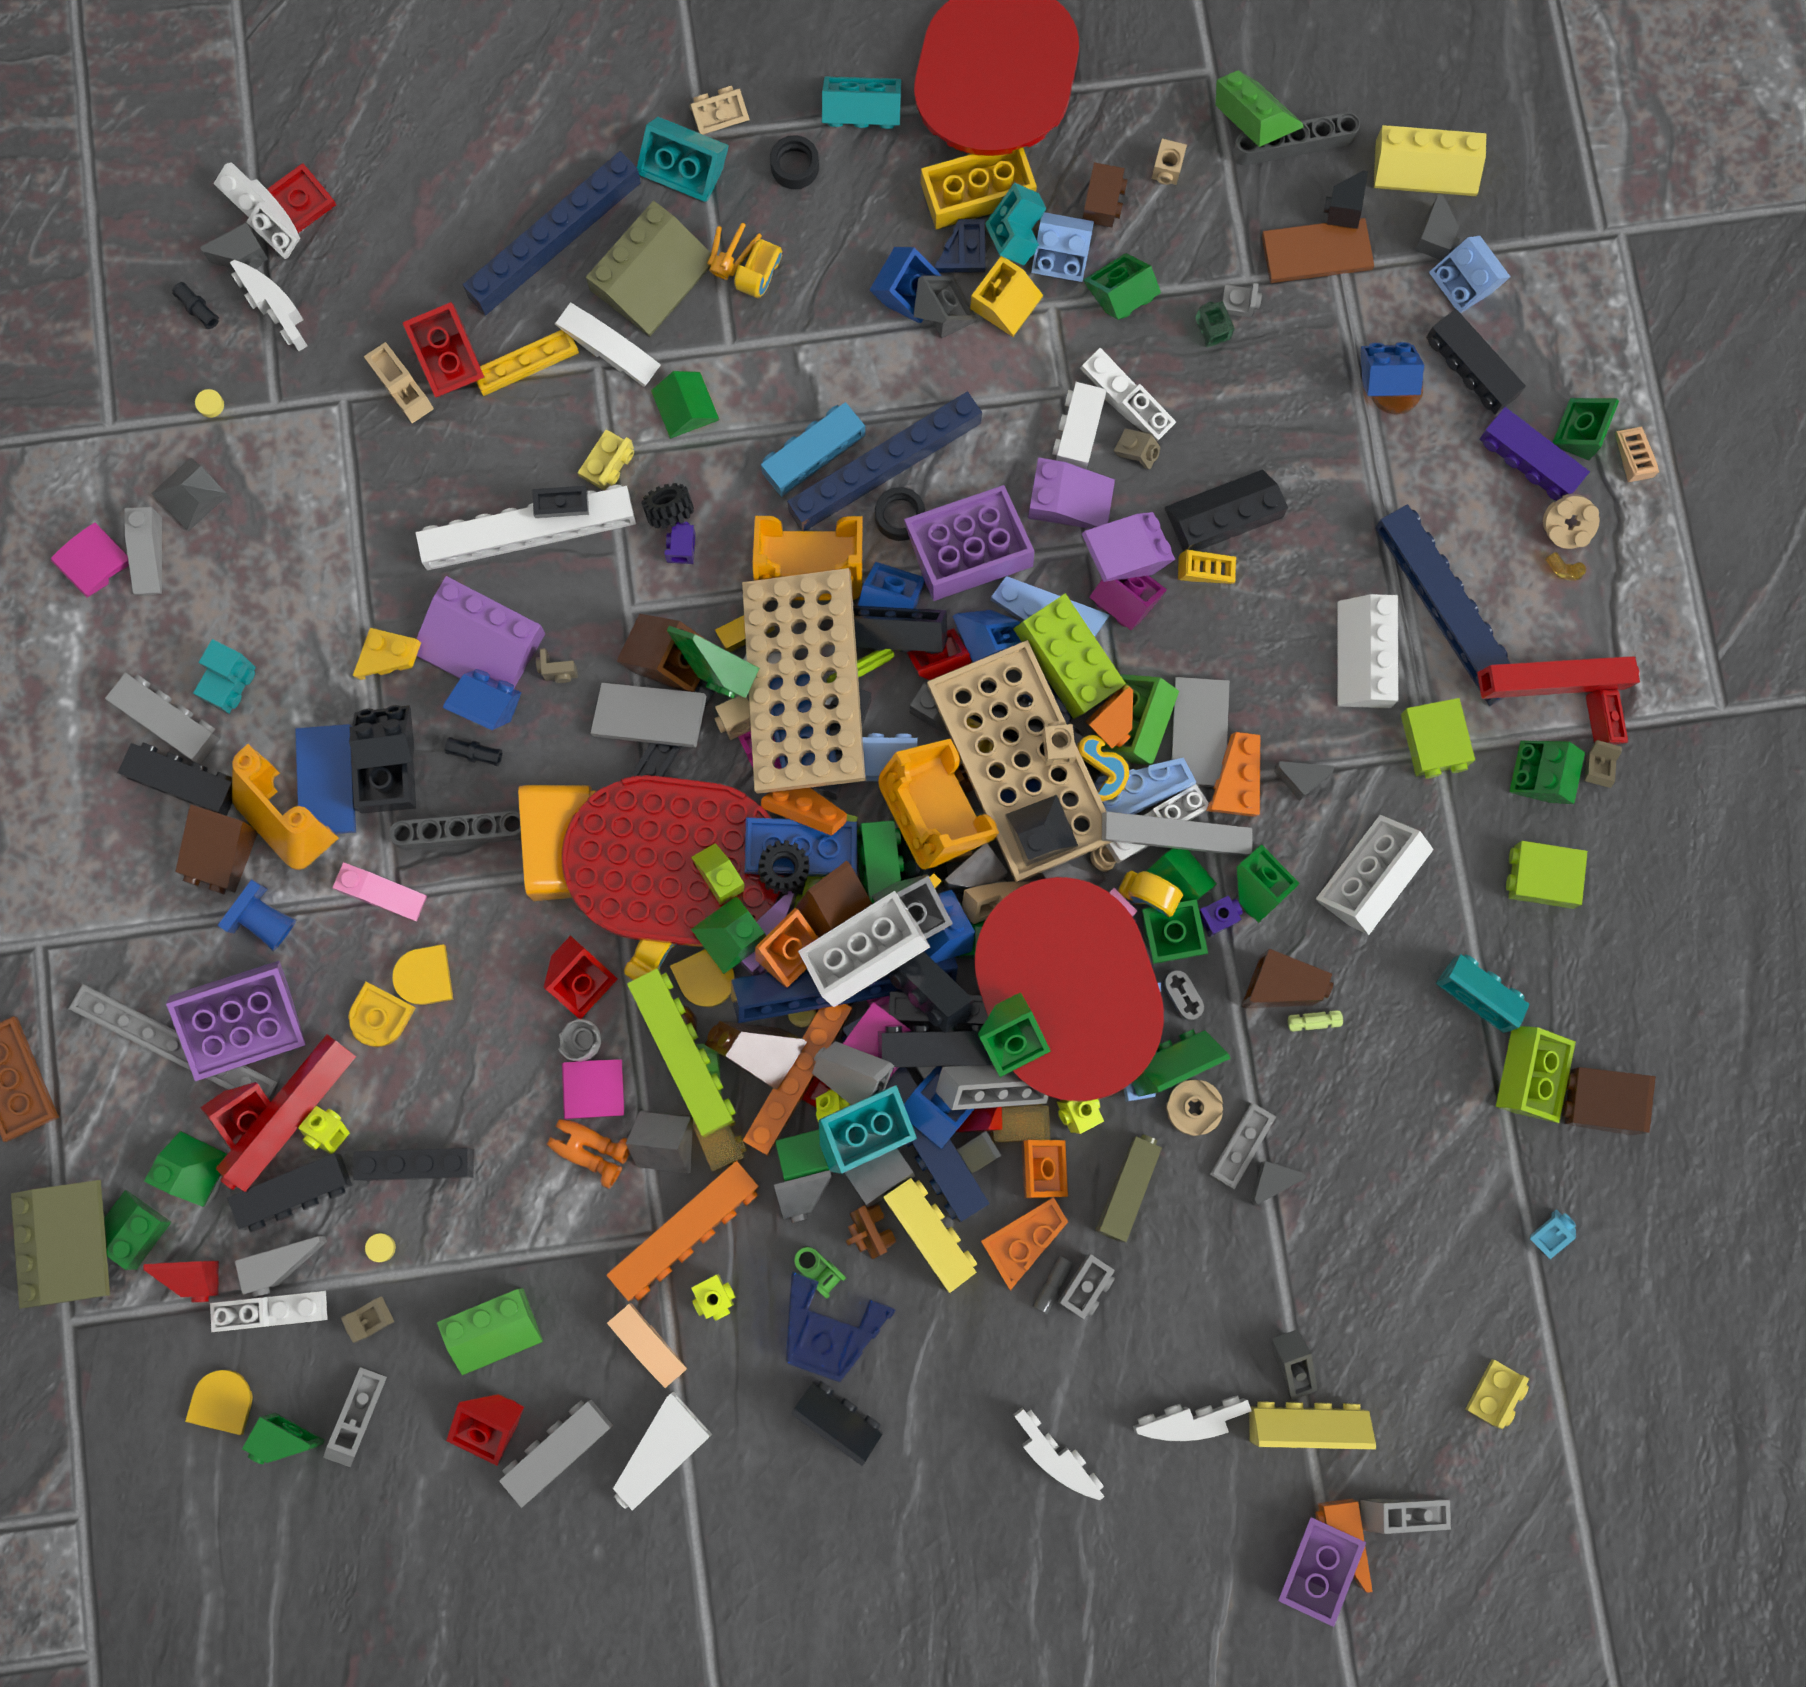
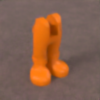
M559 1119L555 1127L561 1129L566 1134H571V1137L567 1144L550 1137L547 1145L562 1158L579 1166L586 1167L594 1173L598 1171L601 1175V1185L610 1189L619 1177L622 1167L585 1150L583 1146L593 1148L604 1155L607 1154L614 1160L624 1164L630 1154L626 1145L628 1138H623L618 1143L612 1142V1139L603 1137L582 1124Z

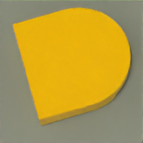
M444 944L409 951L397 961L393 970V985L396 992L404 1000L416 1005L454 1000L446 946Z
M706 949L670 966L682 993L695 1005L714 1007L723 1003L731 994V980L735 979L733 968L723 974Z
M365 981L348 1015L352 1034L359 1042L371 1047L389 1045L401 1035L416 1007Z
M232 1370L214 1371L203 1377L194 1390L185 1422L243 1435L253 1399L252 1391H250V1387L244 1377Z

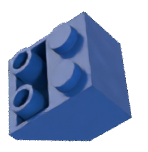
M1398 342L1395 345L1371 343L1369 346H1361L1362 382L1367 396L1421 395L1424 363L1414 345L1407 342Z
M993 610L958 613L953 616L957 630L961 634L973 663L1022 643L1013 629L1020 622Z

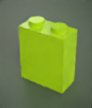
M1460 698L1406 708L1400 714L1416 776L1425 775V778L1429 779L1442 775L1441 771L1463 772L1468 770V766L1475 761Z
M1527 841L1519 842L1514 845V848H1511L1509 854V864H1512V871L1506 880V890L1509 891L1508 899L1571 909L1581 906L1588 851Z

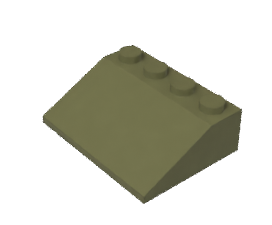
M653 200L586 276V280L592 293L650 337L710 269L711 266L707 262L711 252L671 213Z
M101 1180L11 1193L19 1309L109 1296L110 1288Z

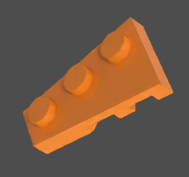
M1235 732L1230 736L1222 761L1223 768L1219 779L1215 782L1213 788L1215 793L1206 811L1255 817L1260 815V735Z
M810 787L769 792L761 799V806L765 810L831 836L847 820V813Z
M1054 1197L981 1240L1010 1291L1068 1223Z

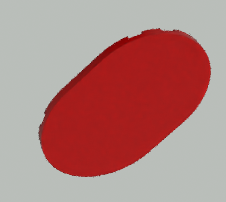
M949 0L934 15L928 26L915 77L914 93L916 108L927 129L933 135H937L946 141L947 145L952 148L984 156L1011 154L1013 150L1023 147L1029 148L1045 139V135L1054 127H1057L1063 119L1073 86L1079 54V36L1071 15L1057 0Z
M650 775L624 778L596 791L588 798L578 812L574 814L568 825L562 846L564 878L568 890L579 909L592 922L608 932L636 940L703 947L691 929L730 900L721 905L718 903L691 857L716 843L729 858L744 882V891L738 894L737 897L757 922L775 905L780 891H778V894L773 893L774 890L771 888L768 891L765 888L766 884L761 883L760 875L744 874L746 818L771 817L762 806L746 796L745 793L726 785Z
M1067 877L1045 878L1033 881L1014 890L996 905L984 922L975 952L976 978L988 1016L990 1015L996 1004L1021 992L1051 1052L1015 1069L1013 1072L1034 1090L1053 1098L1071 1102L1102 1099L1123 1090L1133 1083L1147 1068L1157 1051L1163 1031L1164 1009L1160 989L1141 933L1129 911L1117 898L1101 887L1087 881Z

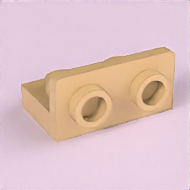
M729 86L719 89L718 96L709 98L707 93L693 98L694 103L690 104L689 107L700 134L704 135L749 120L740 89L733 90V87Z

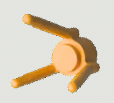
M745 223L740 224L727 252H720L719 256L717 252L722 228L717 226L711 256L707 262L711 266L709 271L724 280H728L729 276L733 277L738 265L744 261L762 235L760 233L757 234L733 264L734 258L731 256L745 228Z

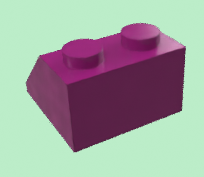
M1149 575L1106 582L1101 580L1089 598L1101 610L1107 611L1115 617L1121 626L1132 630L1150 612L1167 589Z

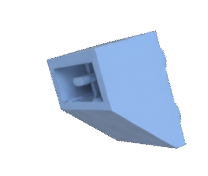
M1044 212L1037 237L1039 246L1034 254L1031 273L1083 282L1094 221Z
M1481 236L1465 239L1429 271L1446 297L1460 313L1492 294L1510 278V275Z
M872 733L868 734V737H863L866 781H878L881 771L897 751L917 747V738H912L910 734H896L895 738H884V734Z

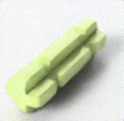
M1329 1011V1014L1325 1012L1303 1014V1017H1300L1299 1014L1290 1015L1287 1020L1288 1028L1294 1032L1301 1031L1302 1028H1305V1030L1328 1028V1025H1331V1028L1341 1027L1343 1025V1016L1340 1011Z

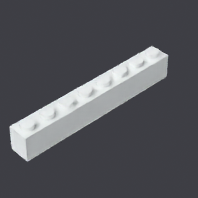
M613 485L600 492L588 491L589 515L535 519L532 503L528 505V508L518 510L516 508H508L500 514H481L469 521L454 520L446 526H427L422 529L423 531L416 532L421 561L426 570H432L635 525L636 520L630 493L627 486L622 487L621 485Z

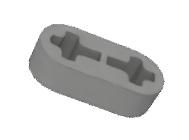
M1173 971L1168 974L1164 980V988L1178 1014L1185 1020H1196L1202 1015L1204 1004L1191 980L1182 971ZM1175 976L1177 980H1183L1184 983L1181 985V989L1184 992L1183 995H1181L1178 988L1172 989L1170 987V984L1173 982L1171 977ZM1184 997H1187L1191 1004H1197L1198 1007L1195 1009V1015L1184 1011V1008L1187 1006Z

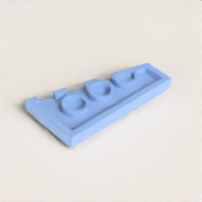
M1006 576L991 596V601L1023 622L1060 596ZM1070 600L1095 637L1110 615Z
M1184 757L1149 765L1147 768L1129 770L1128 781L1122 792L1115 798L1103 801L1102 803L1107 812L1134 815L1195 785L1196 780ZM1106 775L1098 777L1094 785L1097 791L1106 780Z

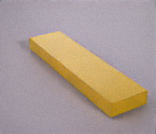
M559 330L480 366L485 378L476 382L483 396L572 357L578 354L579 350L573 338L563 330Z

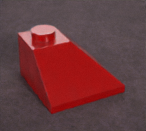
M954 628L947 630L948 640L943 652L933 654L914 650L906 652L919 676L933 680L972 663L968 650Z
M570 935L551 956L544 988L578 1019H581L618 978Z
M254 1082L225 1090L200 1108L231 1150L269 1105L270 1101L259 1084Z
M219 1261L143 1264L145 1272L180 1297H191V1303L209 1302V1296L219 1295Z
M499 1394L459 1402L446 1441L498 1466L519 1424L524 1406Z

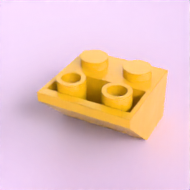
M1001 256L971 295L970 309L1014 337L1043 298V294L1022 268Z

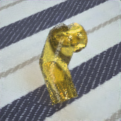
M1554 552L1545 559L1560 579L1576 581L1581 579L1586 573V566L1583 563L1565 564L1557 552Z

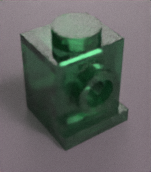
M1223 301L1215 304L1214 302H1208L1199 308L1196 321L1205 339L1206 347L1208 348L1230 340L1235 328Z

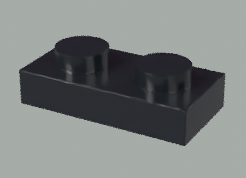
M586 485L532 489L533 515L535 519L589 515L588 488Z

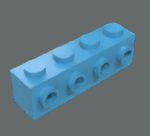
M846 402L841 406L836 405L826 413V417L822 420L810 423L806 427L805 432L799 437L793 436L787 440L784 448L777 453H769L762 461V474L777 493L783 497L866 436L865 425Z

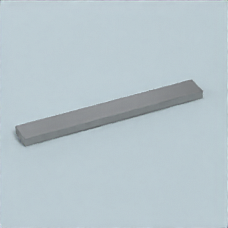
M81 985L69 1007L70 1010L191 1071L176 1030L87 985ZM245 1065L206 1078L228 1090L257 1082L269 1101H271L280 1084Z

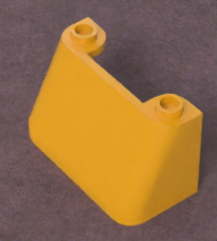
M755 516L753 545L754 581L849 568L851 572L853 600L859 598L862 591L863 516H847L839 519L836 523V531H783L782 523L778 518L774 516ZM825 593L818 600H831L832 596ZM796 597L794 600H805V598Z
M951 739L897 751L881 771L878 779L881 793L911 853L922 869L936 867L994 840L999 834L996 822L989 815L982 814L976 817L954 774L961 758Z
M247 744L234 756L232 762V803L288 866L296 870L304 869L336 842L339 837L305 807H293L283 816L269 801L278 792L274 787L273 780L280 772L251 745Z
M589 785L519 786L524 884L526 894L533 901L572 898L563 874L562 846L568 825L574 814L596 792V790L592 791Z

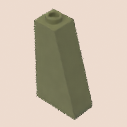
M1144 1134L1140 1138L1137 1136L1133 1137L1095 1232L1118 1242H1127L1162 1147L1156 1145V1139Z

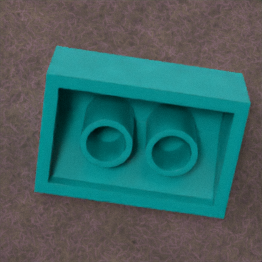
M824 77L822 123H828L831 127L854 124L858 128H865L869 124H873L886 129L900 125L901 79Z
M656 117L646 124L637 164L640 176L707 202L723 170L729 145L663 118Z
M1459 954L1454 957L1435 984L1502 1033L1519 1028L1530 1005L1523 1000L1525 998L1524 995L1514 988L1508 989L1501 983V978L1493 972L1487 971L1486 973L1478 967L1479 963L1473 957L1466 954L1464 956Z
M896 1085L819 1119L820 1147L830 1172L842 1174L917 1139Z

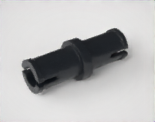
M179 282L173 287L172 294L185 305L186 311L190 315L195 316L206 329H212L218 324L219 317L206 306V301L201 296H197L186 283Z
M449 737L445 744V754L467 758L472 763L480 761L498 767L503 756L502 749L483 746L478 741L470 743Z

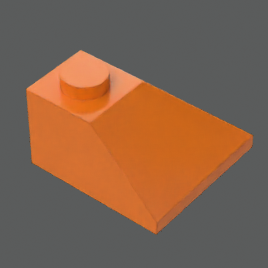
M1124 685L1085 721L1111 748L1114 746L1120 748L1131 737L1128 733L1132 730V688Z

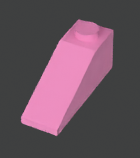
M344 862L333 885V889L341 894L416 922L427 898L422 893Z

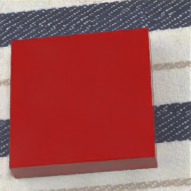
M304 163L267 189L285 210L298 233L336 206L334 199Z

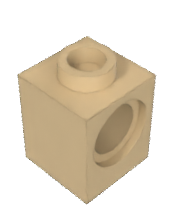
M1162 139L1151 179L1165 185H1177L1187 145ZM1164 162H1170L1174 166H1166Z
M737 696L715 706L718 717L714 718L721 733L726 731L730 740L751 731L750 705L747 697Z
M1064 721L1049 723V726L1044 727L1042 733L1046 766L1074 763L1076 750L1073 724L1065 725ZM1054 737H1061L1065 740L1066 746L1058 748L1053 745L1052 739Z

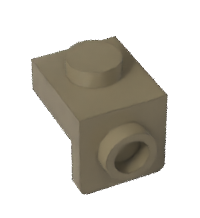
M1125 428L1114 452L1118 457L1140 461L1145 469L1150 470L1154 461L1157 460L1161 448L1152 434Z
M540 648V657H536V668L538 673H542L545 681L555 680L556 683H568L571 681V678H578L577 666L574 661L550 663L549 653L546 648Z
M1598 740L1595 741L1586 756L1584 781L1611 788L1615 782L1616 761L1622 753V747Z
M382 1296L341 1318L345 1330L353 1343L370 1337L394 1322Z

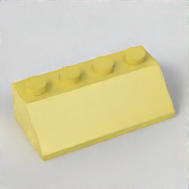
M1382 125L1375 146L1374 188L1477 196L1486 158V133Z
M910 1178L885 1195L883 1199L946 1290L951 1293L977 1273L973 1268L977 1265V1262L968 1250L963 1253L957 1245L961 1239L952 1227L946 1229L941 1222V1219L945 1216L936 1203L930 1206L925 1199L928 1192L920 1180L914 1183L912 1178Z
M1258 1401L1257 1407L1250 1406L1249 1441L1258 1447L1376 1449L1370 1413L1367 1410L1361 1409V1404L1343 1403V1409L1332 1408V1403H1314V1408H1303L1302 1402H1286V1407H1275V1402Z

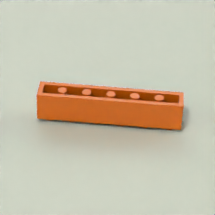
M842 1004L818 1010L802 1038L807 1041V1044L777 1090L772 1089L744 1137L743 1142L767 1156L770 1155L776 1145L775 1141L780 1138L815 1077L812 1074L816 1063L814 1057L821 1048L825 1047L827 1049L836 1041L853 1012L852 1007Z
M738 1161L734 1162L606 1276L628 1301H632L634 1298L637 1301L641 1300L651 1291L648 1286L655 1279L661 1282L672 1272L670 1268L672 1264L677 1260L682 1263L694 1253L692 1247L697 1242L701 1241L702 1244L707 1242L716 1233L713 1230L714 1227L720 1222L726 1225L737 1215L735 1209L739 1205L744 1203L747 1206L758 1197L759 1194L756 1190L760 1186Z

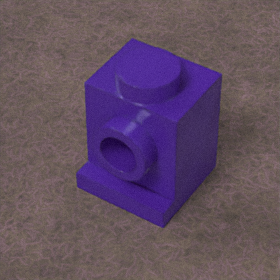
M685 521L681 524L677 522L675 523L676 526L672 527V532L667 533L666 549H670L665 550L667 563L694 564L696 538L694 525H690Z
M1228 895L1201 908L1199 913L1202 925L1208 936L1211 937L1239 923L1242 920L1239 915L1243 914L1239 902L1236 899L1231 901ZM1224 909L1228 914L1227 918H1221L1218 911Z

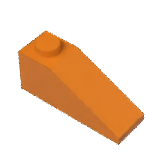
M1344 1499L1318 1503L1319 1511H1316V1520L1364 1541L1358 1501ZM1365 1547L1353 1578L1360 1588L1368 1593L1373 1591Z

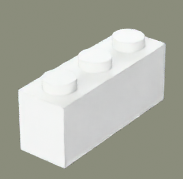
M1076 382L1074 391L1068 390L1065 406H1069L1068 415L1062 414L1058 429L1063 431L1061 440L1056 439L1052 453L1057 455V461L1067 462L1087 470L1107 389Z

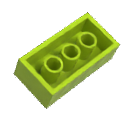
M1066 593L1013 628L1022 642L1028 640L1044 676L1073 719L1084 714L1126 685Z

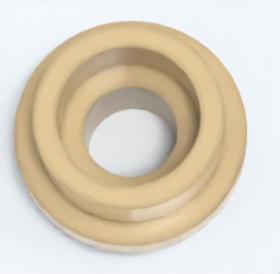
M1106 845L1090 853L1093 865L1100 871L1107 872L1116 863Z

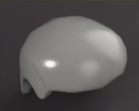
M576 1019L571 1021L559 1034L560 1047L558 1050L567 1060L578 1062L589 1060L598 1053L601 1046L599 1028L589 1020Z

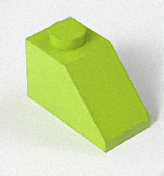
M716 843L691 857L720 905L744 891V882L729 858Z

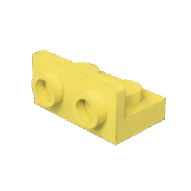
M605 430L579 469V477L604 491L610 485H615L620 476V469L624 463L628 464L634 455L632 440L627 437L624 440Z
M1491 1359L1465 1410L1490 1425L1503 1429L1513 1421L1515 1416L1513 1409L1518 1400L1521 1401L1526 1396L1529 1389L1527 1385L1529 1378Z

